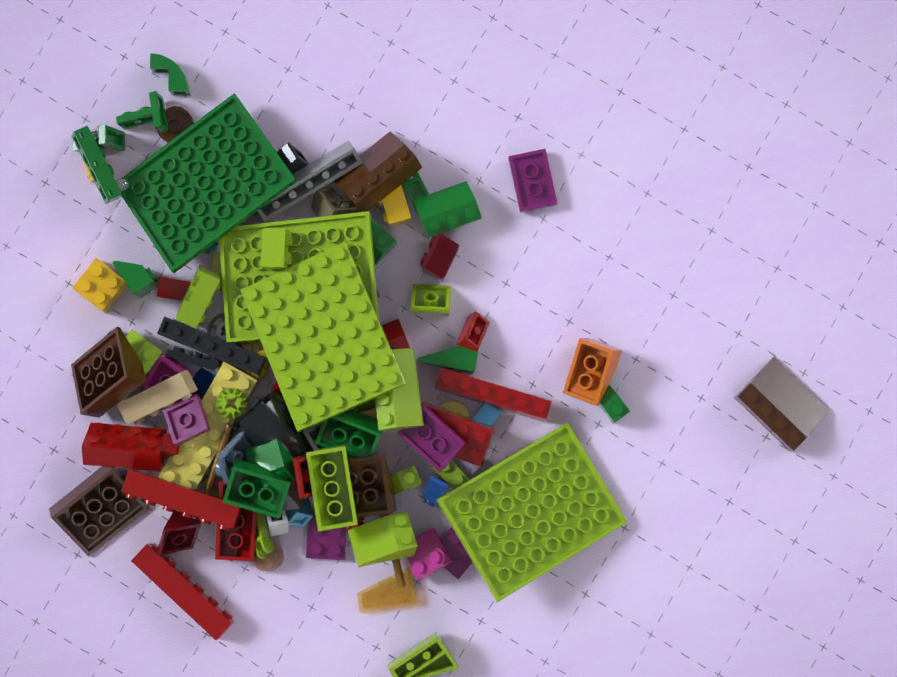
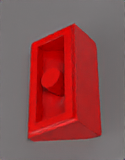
M159 277L157 297L183 301L191 282Z
M476 311L470 314L465 321L456 344L477 352L490 321Z

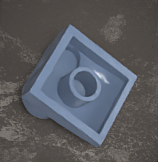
M238 433L218 454L215 473L223 478L224 483L228 484L235 459L248 462L245 451L250 447L244 433Z

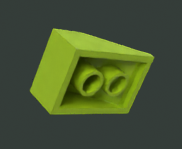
M407 511L387 515L348 530L358 567L414 556L418 547Z

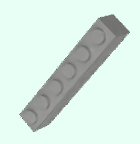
M347 141L295 172L293 176L297 182L258 210L263 221L266 222L363 162L352 144Z

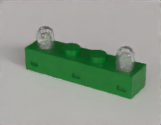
M87 125L75 130L71 137L105 204L119 199L122 196V192L129 188V182L126 179L116 182L113 177V168L110 164L107 165L104 159V150L102 147H98L96 140L99 139V128L90 130Z

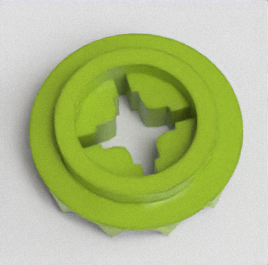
M227 388L221 391L216 398V408L223 417L235 419L246 411L247 398L241 390ZM226 397L231 400L236 399L234 404L237 410L233 407L226 408L228 405Z

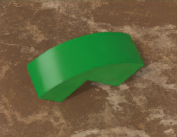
M150 53V69L152 72L169 73L168 91L170 94L190 95L189 83L179 66L163 55Z

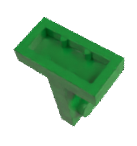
M157 91L150 92L151 107L146 106L134 112H124L122 115L116 116L117 124L126 130L153 122L154 128L161 134L169 132L163 97Z
M99 125V129L90 130L98 147L125 151V132L107 125ZM73 141V151L79 152Z

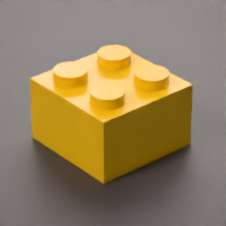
M95 258L72 289L107 314L127 289L128 285L120 275Z

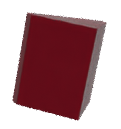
M174 510V513H172L163 529L156 552L157 556L193 549L201 522L195 518L184 517L181 515V512Z

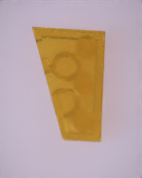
M408 567L402 570L406 583L404 587H398L394 574L358 592L359 611L367 612L417 605L414 575L411 572V568Z

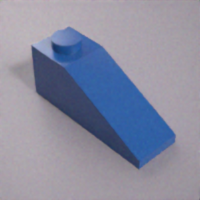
M431 476L421 496L425 498L423 502L432 507L435 504L439 506L436 500L445 495L450 485Z

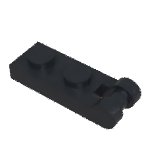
M179 346L168 348L166 352L167 357L214 370L222 365V361L217 358H205L203 353L197 351L188 353L185 352V348Z

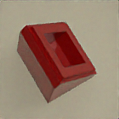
M164 434L161 449L163 458L166 459L177 455L180 446L174 445L171 434Z

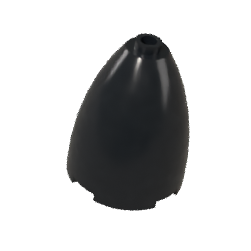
M276 388L262 398L233 427L237 433H244L246 440L252 446L264 445L278 438L292 457L306 455V452H309L307 442L302 433L303 431L297 432L285 400Z

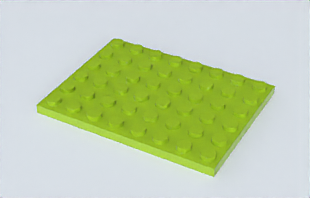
M369 211L237 226L219 240L227 343L260 340L240 290L282 271L280 269H264L261 267L263 228H286L292 234L293 242L288 249L292 260L288 268L346 242L379 318L371 215Z
M346 242L240 290L297 432L308 429L406 384Z
M568 422L436 500L496 603L627 523Z

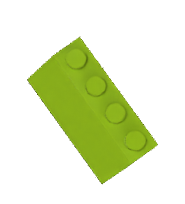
M414 348L392 349L406 384L375 398L379 431L390 432L424 426Z
M345 445L306 452L318 531L358 525Z

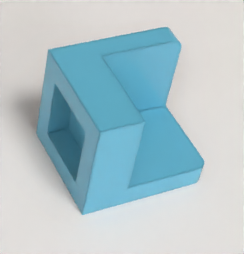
M308 497L304 499L303 505L299 509L285 510L288 524L304 528L313 517Z

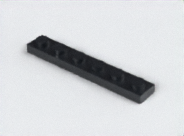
M165 316L157 332L160 336L260 376L267 359L264 356L227 343L222 339Z

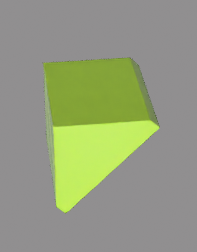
M413 284L411 313L449 316L451 286Z

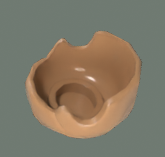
M273 543L274 549L271 553H268L265 559L258 558L255 552L253 564L258 570L274 571L282 565L284 559L283 550L277 544Z

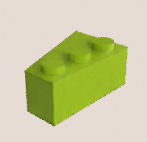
M202 265L198 266L177 311L175 320L193 328H197L198 324H203L206 317L204 312L207 307H211L214 300L212 296L215 290H219L222 283L219 273Z
M437 632L387 664L388 670L393 677H428L459 669L457 662Z

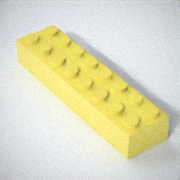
M223 362L201 401L211 430L180 445L179 453L169 457L158 478L198 491L212 468L226 423L235 425L240 418L228 419L219 414L216 408V398L221 391L227 388H237L245 394L248 404L260 381ZM226 397L228 402L226 408L233 407L237 410L234 404L236 399L231 400Z

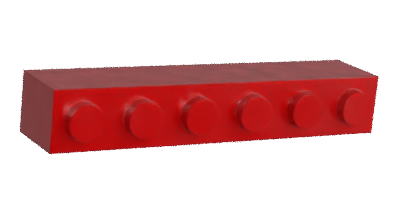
M440 368L435 384L436 390L479 403L490 404L493 407L542 422L546 421L552 402L444 368Z
M133 469L128 470L121 491L127 493L125 496L127 498L137 500L139 497L145 499V504L156 506L157 503L163 505V510L173 513L174 510L182 512L181 515L192 519L193 516L200 518L202 523L211 525L214 522L219 524L218 528L230 531V528H236L242 511L240 507L223 503L221 498Z
M151 543L146 544L131 562L217 641L234 623L232 620L233 616L226 609L222 611L217 606L219 604L218 601L212 596L207 597L203 593L205 590L201 585L192 583L189 580L191 577L187 572L176 568V562L169 556L166 558L164 555L157 556L158 545L155 543L153 545Z

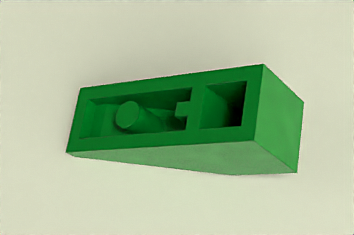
M457 346L418 357L417 362L474 373L478 351Z
M608 385L599 406L614 424L629 413L630 410L613 388Z

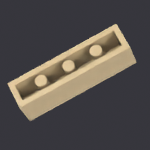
M187 369L118 403L117 406L127 425L133 422L137 425L145 421V416L149 414L151 417L162 413L161 408L177 404L176 401L182 399V401L190 399L193 396L192 393L198 389Z

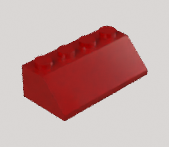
M220 481L219 498L224 499L228 485L224 481ZM242 508L236 528H230V531L218 528L219 524H217L215 560L254 562L257 512Z

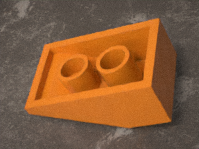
M579 338L563 393L598 406L614 375L622 350L590 338Z

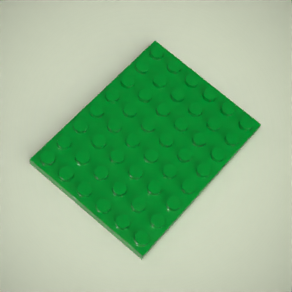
M234 93L118 180L117 184L122 192V198L171 272L176 273L296 183L297 180L241 100Z

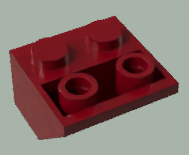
M438 232L437 236H432L428 245L430 250L428 254L424 253L420 266H422V272L444 281L459 250V244Z

